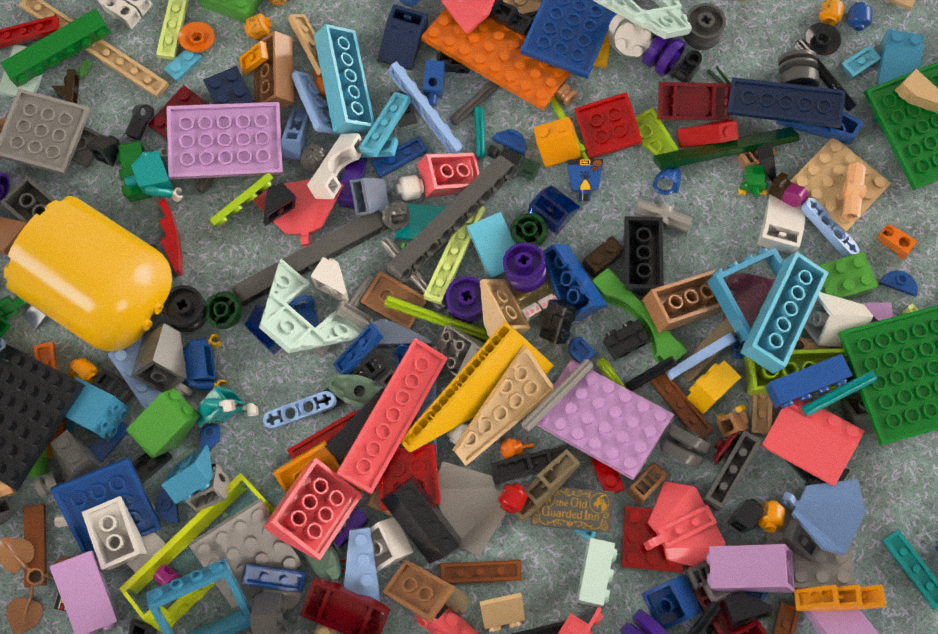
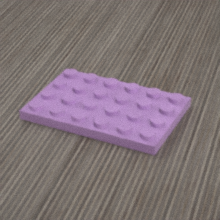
M279 102L167 106L169 179L266 175L268 172L271 175H283Z
M571 359L553 385L555 389L580 363ZM590 370L536 426L634 480L673 420L674 414Z

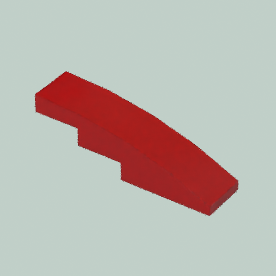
M166 199L158 202L165 218L159 220L166 237L161 238L160 241L175 272L180 277L183 275L181 238L170 205Z

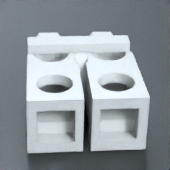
M97 0L105 12L125 23L131 30L141 19L140 15L144 16L153 5L151 0Z

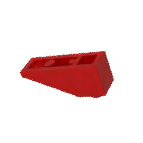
M733 119L676 129L680 148L739 139L737 121Z

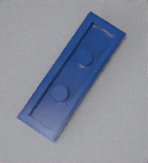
M417 136L397 147L394 156L378 157L371 161V164L378 176L382 178L426 154L428 150L420 137Z
M370 323L335 361L333 365L339 374L349 375L384 337L375 324Z
M246 562L241 584L302 593L306 572Z

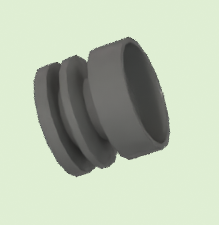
M796 49L782 54L778 59L779 72L781 74L779 77L780 83L819 87L820 80L817 70L818 58L816 52L809 49Z

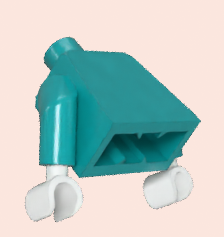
M161 148L159 151L142 152L131 165L134 175L124 178L128 189L138 185L143 194L172 198L176 202L181 201L183 198L182 195H177L182 192L181 188L177 187L174 191L171 189L174 187L165 166V162L168 160V155H164L166 152L165 148Z
M215 386L198 405L197 410L201 416L197 419L196 423L200 428L205 429L209 424H223L235 413L247 411V416H257L259 414L258 407L252 403L245 405L234 390Z

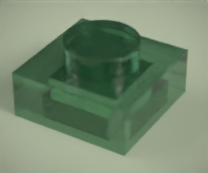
M524 157L517 176L534 182L541 164Z

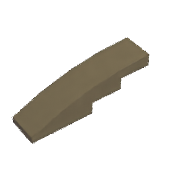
M726 318L687 358L729 333H732L735 338L737 335L728 319ZM720 352L683 373L681 376L690 383Z
M568 449L537 474L538 478L524 490L528 498L522 510L515 512L523 523L555 494L580 465V462Z

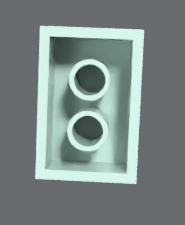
M594 538L588 540L576 598L577 603L595 607H602L608 603L610 590H607V584L612 582L614 572L610 568L611 563L616 560L617 549H614L615 543Z

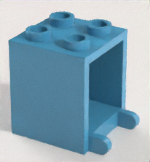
M76 377L75 380L83 383L85 387L65 416V419L68 420L65 430L72 432L77 425L109 442L117 433V428L122 420L126 418L130 408L115 396Z

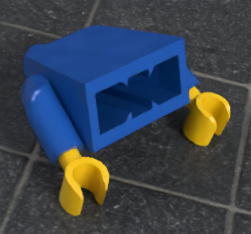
M212 334L210 339L205 337L191 340L183 348L187 377L182 382H186L187 386L197 390L212 391L215 386L219 387L222 383L227 384L225 380H219L217 383H214L217 379L212 347L218 348L222 344L221 341L213 342L214 339L220 338L218 334Z

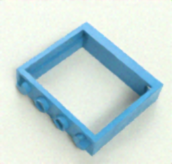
M776 247L770 250L764 248L757 252L755 257L751 254L742 259L740 264L736 261L728 265L725 271L721 268L713 272V277L707 281L740 343L747 339L752 328H750L724 278L765 259L776 277L783 264V260Z
M226 558L213 562L202 569L195 570L186 576L174 579L170 583L146 593L148 607L164 634H174L159 606L223 578L227 581L241 610L187 634H235L251 626L250 614L252 608Z

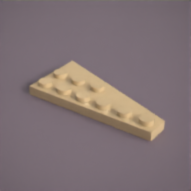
M522 346L452 449L465 466L540 405L555 390V387L527 346Z

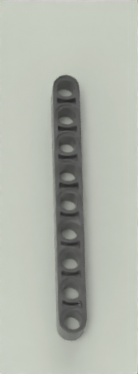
M498 156L390 261L387 270L401 282L407 281L513 177L517 166L505 157Z
M378 210L372 214L362 216L282 260L302 276L315 269V266L319 264L322 257L328 260L329 258L332 259V257L335 258L348 251V248L352 249L365 242V239L369 240L382 233L381 231L387 230L388 227L382 222V213ZM279 262L239 282L232 288L233 293L240 300L241 306H246L249 304L248 302L252 303L265 296V293H270Z

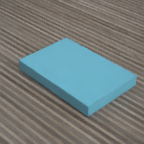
M501 212L466 227L489 279L505 272L503 257L509 248L516 245L511 238L510 231Z

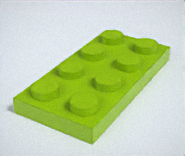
M268 172L209 219L208 223L212 227L214 225L218 227L228 220L226 216L229 213L234 215L243 208L241 204L244 201L249 203L258 195L255 192L258 190L262 192L272 184L270 182L273 179L272 175Z

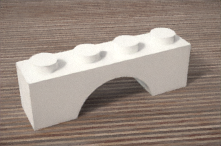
M359 133L341 134L307 184L315 199H334L342 186L337 179L338 173L347 164L359 160L363 154L359 150V146L363 141Z

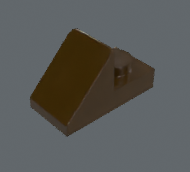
M67 69V76L64 77L65 86H52V88L63 100L77 104L80 77L75 69Z

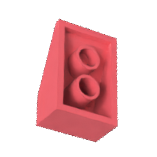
M475 152L426 154L417 163L424 185L425 198L442 197L462 192L480 174Z

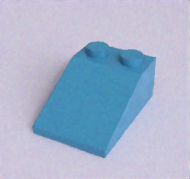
M891 29L886 31L881 40V60L879 61L877 85L919 69L923 53L924 35Z
M204 445L176 463L162 482V487L175 504L181 500L186 502L193 496L195 491L199 490L201 492L210 485L209 482L213 477L208 445Z

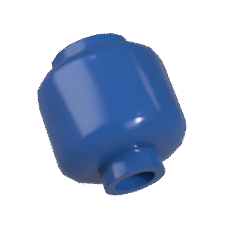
M865 2L855 3L848 10V25L856 31H862L870 26L872 23V8Z

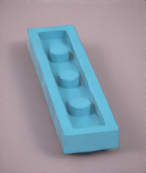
M398 92L393 93L360 144L359 150L361 153L373 157L378 155L411 103L410 96Z

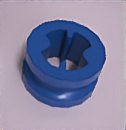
M737 341L731 347V354L734 358L743 359L745 356L735 350L738 346L743 348L745 341L741 343Z

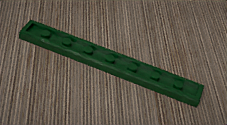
M792 127L739 137L737 140L706 144L654 155L653 161L660 170L754 151L757 150V147L767 143H771L773 147L797 142L800 135Z

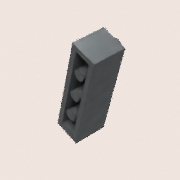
M745 430L739 434L702 499L706 505L708 504V506L718 512L724 508L762 440Z

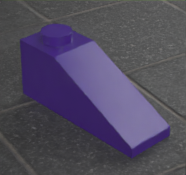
M360 157L359 160L346 165L340 182L344 187L337 198L339 207L355 209L349 180L364 178L368 158Z

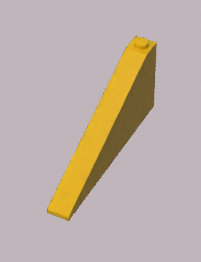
M504 321L407 431L401 444L409 452H412L474 418L523 345L527 346L545 374L554 365Z

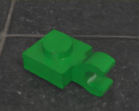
M10 295L0 299V316L5 320L20 313L18 307L27 302L18 296L12 300Z

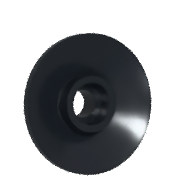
M816 23L808 28L805 34V42L808 48L816 52V54L830 55L840 47L841 35L834 26L828 23Z

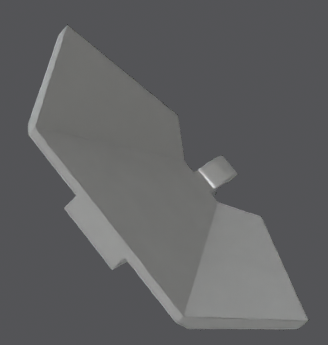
M443 461L438 472L441 505H438L439 509L462 539L461 545L458 548L480 556L506 514V511L500 508L501 504L498 502L503 489L496 490L491 475Z

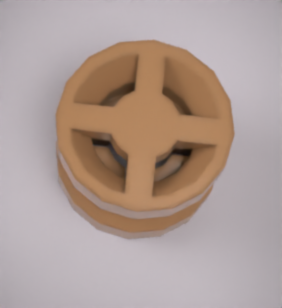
M566 83L558 90L555 98L562 100L563 104L568 107L576 99L578 92L571 90L570 86Z

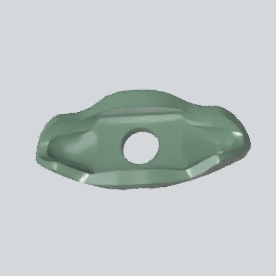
M337 374L331 376L327 383L329 390L335 396L348 404L361 408L381 388L385 389L375 381L359 375ZM361 385L365 388L364 396L358 397L355 395L354 389L356 386Z
M333 543L330 544L319 561L303 553L311 568L322 579L333 582L341 575L342 567L338 559V552Z

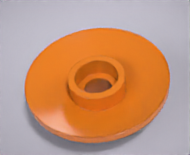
M191 22L181 28L178 39L180 45L185 50L198 53L206 51L213 45L215 34L208 24Z

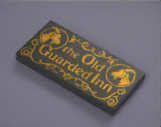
M560 487L532 515L531 525L610 533L615 493L613 491Z

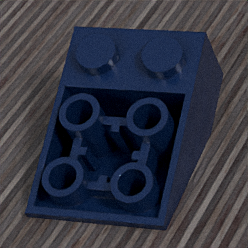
M393 4L387 19L377 61L390 65L397 61L400 66L412 70L422 43L421 36L428 27L427 13Z

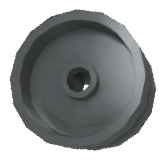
M711 3L695 5L687 14V21L692 29L689 34L683 35V37L695 49H711L721 39L726 26V17L718 6Z
M672 423L668 433L677 439V442L664 438L660 449L680 461L699 469L703 458L694 452V449L701 453H707L712 443L703 439L696 432Z

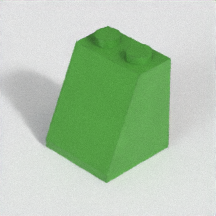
M173 388L160 393L126 431L151 458H154L177 448L200 416L181 394Z

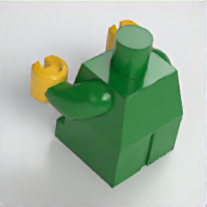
M762 165L745 166L742 176L743 182L738 188L739 195H746V191L747 193H752L754 197H759L763 193L767 195L768 183L765 182V170Z

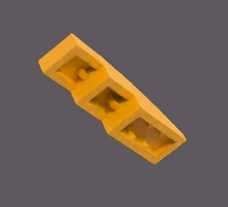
M835 584L794 589L797 611H845L887 607L882 584L860 587L859 584L837 587Z

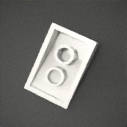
M121 496L82 512L101 570H111L147 555L142 537Z

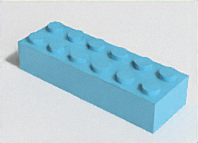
M325 24L314 34L333 132L341 134L359 133L361 137H364L375 121L355 30Z
M797 251L784 259L740 353L773 374L784 369L829 272Z

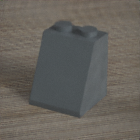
M163 323L142 339L131 376L160 392L168 391L184 381L187 374L180 332Z
M68 430L64 431L50 443L54 469L64 482L104 466L89 448V445Z

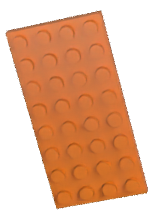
M445 8L421 36V41L438 51H442L445 55L544 111L558 90L572 74L520 54L527 34L524 37L489 17L484 19L474 30L466 35Z

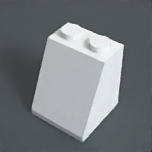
M820 292L804 328L818 346L842 347L837 333L869 324L873 315L863 304Z

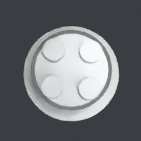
M619 14L613 17L608 28V39L611 46L618 53L629 58L644 55L649 45L657 36Z

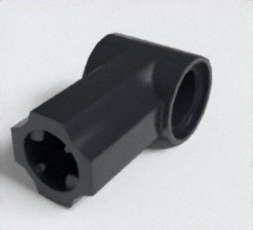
M147 104L134 106L131 120L124 134L140 141L149 120L154 117V109ZM142 108H144L146 111V115L144 117H142L140 113Z

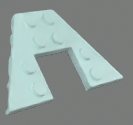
M593 0L663 39L687 35L692 29L687 21L686 14L681 12L682 6L679 0H652L659 8L643 11L633 0Z
M280 259L259 328L286 352L293 353L355 340L363 332L364 329L337 315L336 311L315 328L290 307L288 303L306 290L310 283L284 260Z

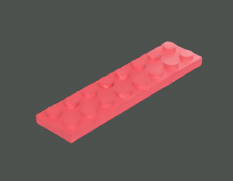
M417 338L413 339L336 475L370 495L373 493L448 357Z

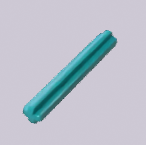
M869 371L802 406V412L805 416H810L875 382L877 377L873 371Z

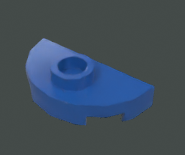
M508 129L497 132L492 137V141L525 156L527 150L526 141L518 131Z
M891 271L884 275L879 282L883 286L914 297L918 293L916 281L904 271Z
M209 424L205 429L200 428V448L207 444L209 451H211L216 446L217 442L220 441L221 435L219 425Z
M162 489L156 500L158 514L163 520L170 523H180L178 505L173 502L165 489Z

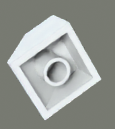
M322 257L311 275L315 287L339 301L344 300L348 303L349 297L339 263L334 259L329 258L328 260Z
M394 517L382 520L370 528L377 572L403 560L413 553L400 524Z

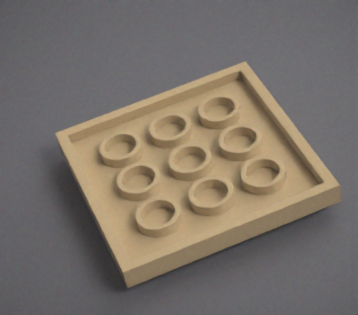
M831 138L790 181L797 186L805 187L809 194L806 200L809 198L816 199L832 216L833 220L847 232L857 221L845 220L842 217L844 202L842 189L846 182L849 164L857 162L862 163L866 167L864 178L866 193L861 203L860 217L890 186L891 182L839 140Z

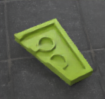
M653 107L635 117L643 141L641 145L653 155H659L679 150L661 120H657V114Z

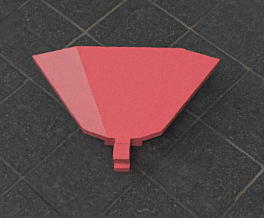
M441 0V3L466 35L489 16L495 0Z
M311 179L284 183L296 196L295 208L273 222L285 234L301 236V245L303 248L311 244L310 234H315V231L323 227L344 187L343 184H341L342 186L334 199H315L307 186ZM267 190L252 200L263 212Z
M664 481L647 522L656 532L657 536L643 544L647 551L662 544L666 560L691 567L707 560L709 546H725V540L716 526L717 521L708 504L705 505L696 487Z

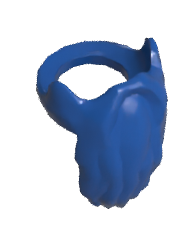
M679 167L661 170L656 175L653 181V188L657 193L663 195L678 193L681 181ZM667 178L673 182V185L669 190H661L657 186L658 181Z
M299 296L288 304L315 328L318 326L319 321L316 315L317 312L314 309L315 301L312 296ZM300 301H309L308 303L296 305Z

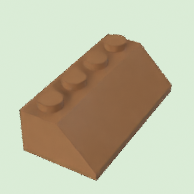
M273 31L260 40L266 43L268 59L254 69L255 103L279 102L280 109H283L294 103L295 99L294 82L291 77L294 66L292 37Z

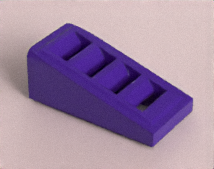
M358 507L354 510L346 523V527L343 528L335 541L339 548L349 541L350 529L363 528L369 522V519Z

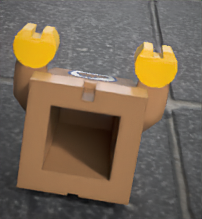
M741 404L735 407L738 414L731 412L729 414L722 413L717 416L716 422L723 438H728L748 428L745 405Z

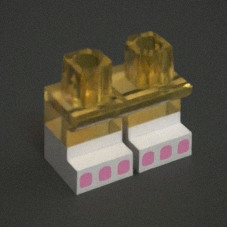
M544 283L532 292L514 290L516 301L527 322L541 316V312L542 314L546 313L549 299H557L549 290L547 283Z

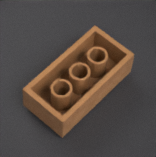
M715 270L649 291L642 300L659 333L723 312L707 283L713 277L712 273Z

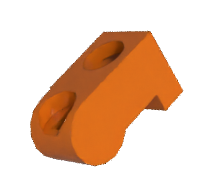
M890 224L885 225L877 235V240L897 253V256L902 260L907 257L918 242Z

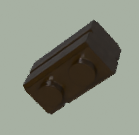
M611 236L606 242H603L583 258L582 266L595 279L623 256L624 247Z

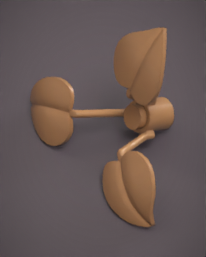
M3 537L0 541V562L2 566L11 573H17L24 567L28 571L26 575L27 582L31 585L29 599L27 600L24 597L14 599L8 605L6 611L7 620L13 634H21L32 629L40 621L43 614L41 603L32 601L35 586L41 585L45 578L53 577L52 573L44 574L42 570L38 568L31 569L27 565V563L33 560L35 555L34 547L29 541L22 538ZM65 556L59 558L57 561H55L54 564L73 558L74 556Z

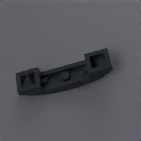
M374 352L362 361L360 366L349 375H359L374 381L387 367L377 353ZM361 385L356 386L354 389L355 395L363 390L364 387ZM325 396V400L317 401V403L329 405L328 401L331 400V397ZM336 396V405L322 413L324 415L343 404L344 401Z

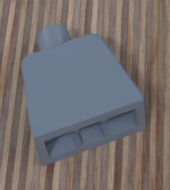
M360 178L349 180L356 216L372 214L388 205V196L391 195V188L385 186L384 179Z

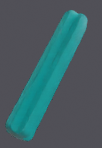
M475 107L476 157L480 159L486 157L484 108Z

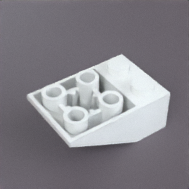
M769 195L757 245L770 249L776 247L778 251L789 254L795 253L800 248L805 224V214L801 209V205L793 207Z

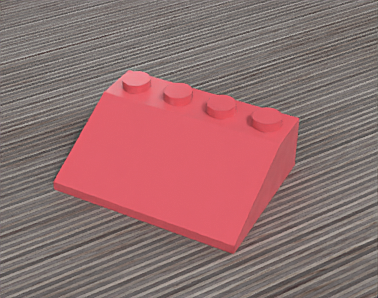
M800 399L793 401L794 405L781 409L761 447L835 486L865 430L825 409H821L810 416H805L801 408L810 403V401L805 400L801 402Z
M314 458L305 465L263 527L279 540L319 561L362 497V494L340 476L336 475L335 472L320 460Z

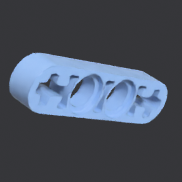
M809 198L801 205L803 213L843 257L859 253L858 245L833 220L832 216L816 199Z
M729 333L665 373L671 381L736 342V339L732 333Z
M323 391L268 411L263 417V423L267 428L277 429L327 411L336 405V396L332 392ZM325 396L331 397V400L328 401L329 405L317 403V401L325 400ZM308 401H311L314 406L311 412H306L304 409V405ZM289 408H293L296 413L292 419L286 416ZM271 416H273V417L282 416V418H283V419H277V420H275V421H274L275 424L269 423V420L272 419Z

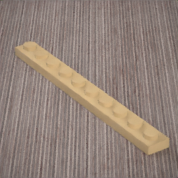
M22 0L18 4L22 10L36 19L56 15L59 18V29L74 21L43 0ZM103 39L95 42L89 48L83 49L157 99L169 87L167 81Z

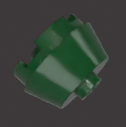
M535 213L521 214L512 222L510 235L515 244L531 243L539 247L547 238L548 228L543 218Z
M219 292L210 296L206 301V319L213 327L222 330L228 329L240 321L242 306L238 297L233 293Z

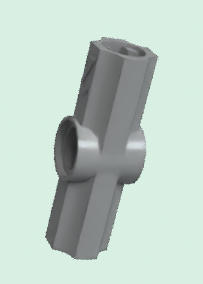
M639 199L634 211V215L639 217H663V228L669 227L686 234L693 218L674 211L667 204L657 205L643 199Z

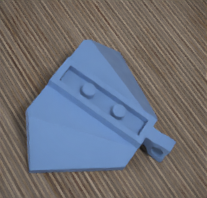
M858 479L838 481L835 486L828 483L807 485L799 501L796 500L793 494L786 491L780 503L783 507L793 511L791 515L822 550L837 555L846 554L866 512Z

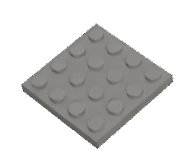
M19 88L0 134V158L66 175L90 114V108Z
M261 498L189 543V547L203 567L226 558L246 599L251 598L262 590V587L241 584L246 562L293 570L303 564L292 546L279 540L263 527L271 514ZM225 578L214 582L232 609L239 605Z
M784 508L785 524L782 529L772 533L766 531V544H784L785 540L782 536L790 521H797L791 515L792 510ZM851 544L845 555L827 552L819 547L812 561H808L793 553L794 589L835 584L837 587L855 585Z

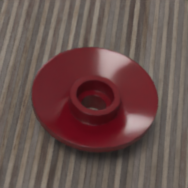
M738 433L729 436L725 440L722 438L718 440L714 446L717 451L714 456L713 465L716 466L722 460L725 453L731 449L739 436Z

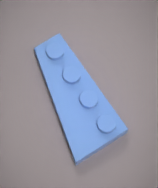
M294 71L291 77L315 131L340 136L341 133L333 132L328 103L319 96L320 92L310 75Z
M141 336L130 347L111 351L107 354L145 410L162 392L131 376L143 339Z
M370 527L350 529L344 587L356 594L370 596L381 602Z

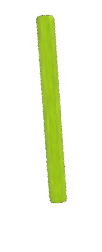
M391 296L386 297L385 307L443 327L449 324L474 338L486 342L489 339L486 329Z

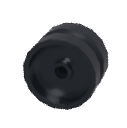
M179 285L170 289V293L163 304L162 313L174 329L181 332H192L202 327L207 320L205 314L206 301L197 289L189 285Z

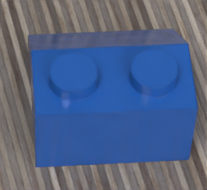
M685 574L642 593L653 619L664 630L703 612Z

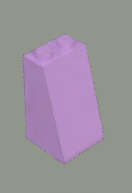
M786 544L709 546L707 564L710 565V573L707 574V582L714 591L795 593L793 553Z
M88 551L49 566L75 634H95L94 630L99 628L106 631L116 627L115 622L119 621L95 551Z
M861 610L803 611L818 634H879Z

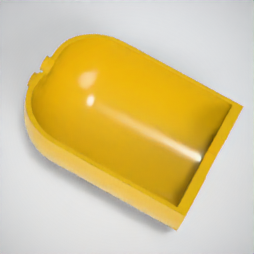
M66 196L62 201L55 200L46 205L45 211L41 215L35 214L13 243L8 254L11 258L10 262L4 268V277L7 279L5 285L10 292L87 344L99 350L109 352L130 347L141 338L145 331L150 329L152 326L150 318L153 314L158 315L162 311L172 284V273L169 263L160 251L74 196Z

